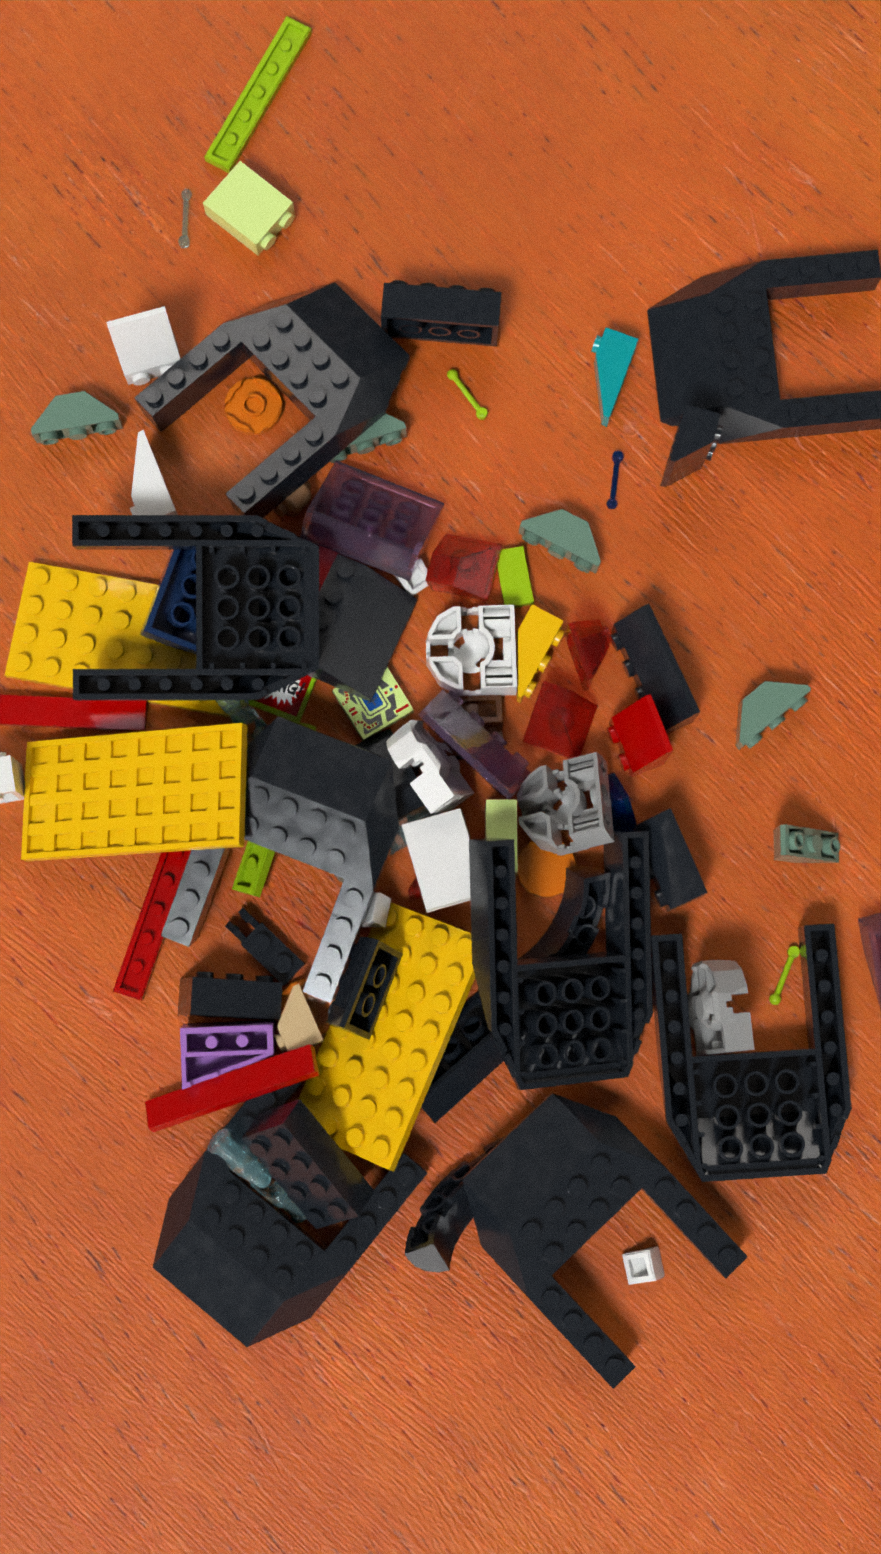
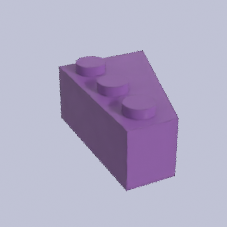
M275 1020L183 1024L180 1027L182 1090L273 1056L276 1052Z

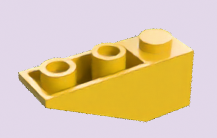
M533 604L517 633V702L519 703L522 702L524 696L527 698L531 697L537 685V682L533 681L538 671L542 673L545 671L551 659L547 655L551 646L558 647L565 634V631L561 630L563 620Z

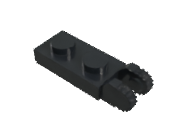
M242 908L238 912L240 917L255 928L249 936L246 937L240 931V928L230 921L225 927L242 942L241 945L285 986L302 969L305 963L262 922H257Z

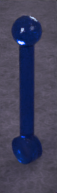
M615 451L612 454V461L614 462L610 499L606 502L607 507L611 510L615 509L618 505L616 491L619 466L624 458L621 451Z

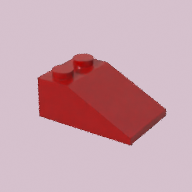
M651 694L642 697L611 717L609 721L610 727H607V732L612 744L617 743L621 754L618 755V760L624 772L628 771L630 777L665 764L674 750Z

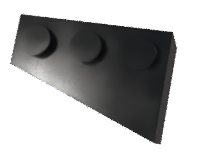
M196 972L195 977L180 979L178 1015L280 1020L283 983L273 982V976H255V981L244 980L243 974H226L225 979L214 978L213 972Z

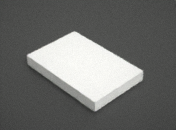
M461 809L402 824V830L426 912L470 901V838Z

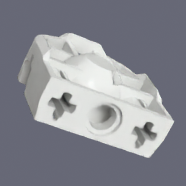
M486 605L472 608L453 606L436 617L426 638V666L439 686L457 696H508L517 694L514 605ZM478 615V629H461V616ZM463 636L465 643L459 649L454 644ZM493 638H503V660H492L495 650ZM448 645L449 654L443 657H431L430 646ZM481 658L485 659L480 663V667L476 666V664L481 660ZM480 672V690H463V673Z
M410 720L386 741L387 749L399 769L406 768L411 764L413 768L420 767L423 773L412 781L410 785L431 814L451 811L474 794L460 773V763L455 756H447L444 749L452 753L448 746L437 742L423 728V721Z

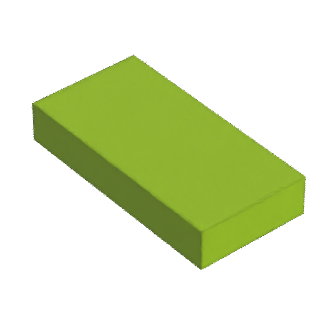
M519 546L494 551L504 605H514V608L534 605L524 547Z

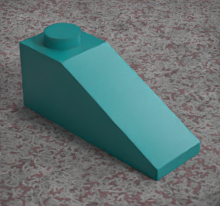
M607 327L602 337L596 336L591 352L596 353L594 370L601 425L605 427L609 423L638 343V338Z

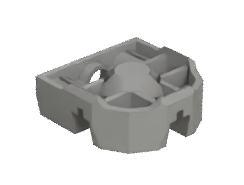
M598 752L563 760L564 771L552 770L547 765L540 766L524 779L517 794V802L522 811V817H519V825L540 849L562 856L615 842L607 762ZM565 781L567 786H565L564 791L558 788V782ZM590 790V797L594 808L587 809V801L583 793ZM560 799L563 804L559 807L558 811L552 809L554 804ZM569 829V835L573 842H570V846L562 844L561 830Z
M707 960L694 963L691 967L693 973L687 1000L689 1024L694 1033L696 1056L755 1050L750 1012L733 1013V1007L727 1008L726 1005L727 1001H732L733 995L748 993L742 968L736 961Z

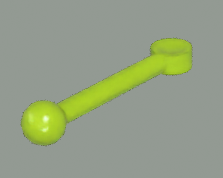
M450 369L447 372L448 379L456 383L474 407L476 417L484 420L488 414L487 409L479 406L458 378V372L455 369Z
M791 946L787 950L789 957L776 990L769 997L772 1005H778L781 1002L780 994L793 960L800 954L797 946Z

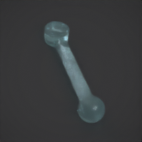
M184 189L181 193V197L184 199L182 236L178 239V243L181 248H188L190 246V240L187 237L189 200L192 198V192L189 189Z

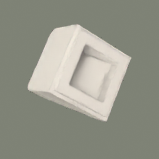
M416 554L411 555L391 569L403 589L412 596L434 582L422 559Z
M375 893L362 927H385L391 898L382 893Z
M656 1246L622 1254L629 1285L656 1281L665 1276L659 1247Z

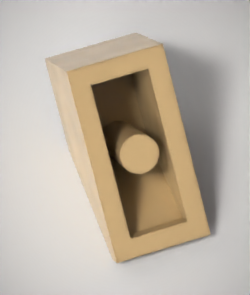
M299 984L293 986L277 1025L280 1033L275 1035V1039L281 1053L308 1044L315 1046L324 1042Z

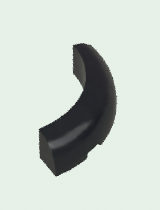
M592 866L566 868L563 897L551 925L540 940L517 960L586 954L599 932L597 925L602 910L607 908L611 873L602 868Z
M504 1137L483 1148L485 1153L470 1163L467 1161L461 1162L434 1188L420 1207L422 1215L416 1227L411 1226L405 1247V1256L415 1267L437 1273L450 1270V1262L455 1245L466 1226L473 1219L462 1178Z

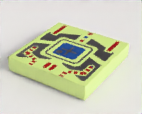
M388 667L371 702L339 688L332 690V693L362 741L369 739L414 712L413 707Z

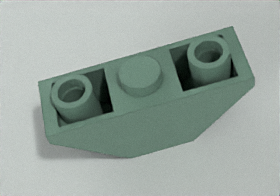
M81 391L55 396L32 426L31 433L37 443L51 445L57 443L58 439L70 438L72 440H80L86 438L88 434L94 433L110 435L115 433L117 429H123V425L118 413L87 392Z
M385 414L330 462L337 463L347 458V455L356 452L358 454L369 453L376 446L382 444L392 446L400 443L403 440L402 438L407 437L405 422Z
M563 509L522 520L519 526V534L522 535L521 538L525 542L534 546L540 544L548 548V553L558 559H563L564 557L569 559L582 572L589 573L592 571L595 574L597 573L601 560L587 521Z
M765 681L752 691L738 705L735 742L737 749L740 750L745 745L749 749L752 748L763 738L760 734L768 726L771 730H774L786 719L783 716L786 711L792 708L795 712L808 701L805 696L811 691V688L808 685Z
M787 824L779 825L773 830L774 860L791 863H839L840 843L838 833Z

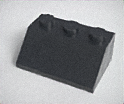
M686 404L675 433L660 486L667 487L702 469L705 460L711 461L723 426L718 424L721 414Z
M671 808L633 827L632 830L648 831L650 879L653 878L657 890L654 891V895L660 908L665 906L666 911L669 912L698 900L708 893Z
M360 936L357 944L353 946L351 951V960L348 968L339 981V991L335 1001L329 1006L326 1023L370 1040L403 954L380 940Z

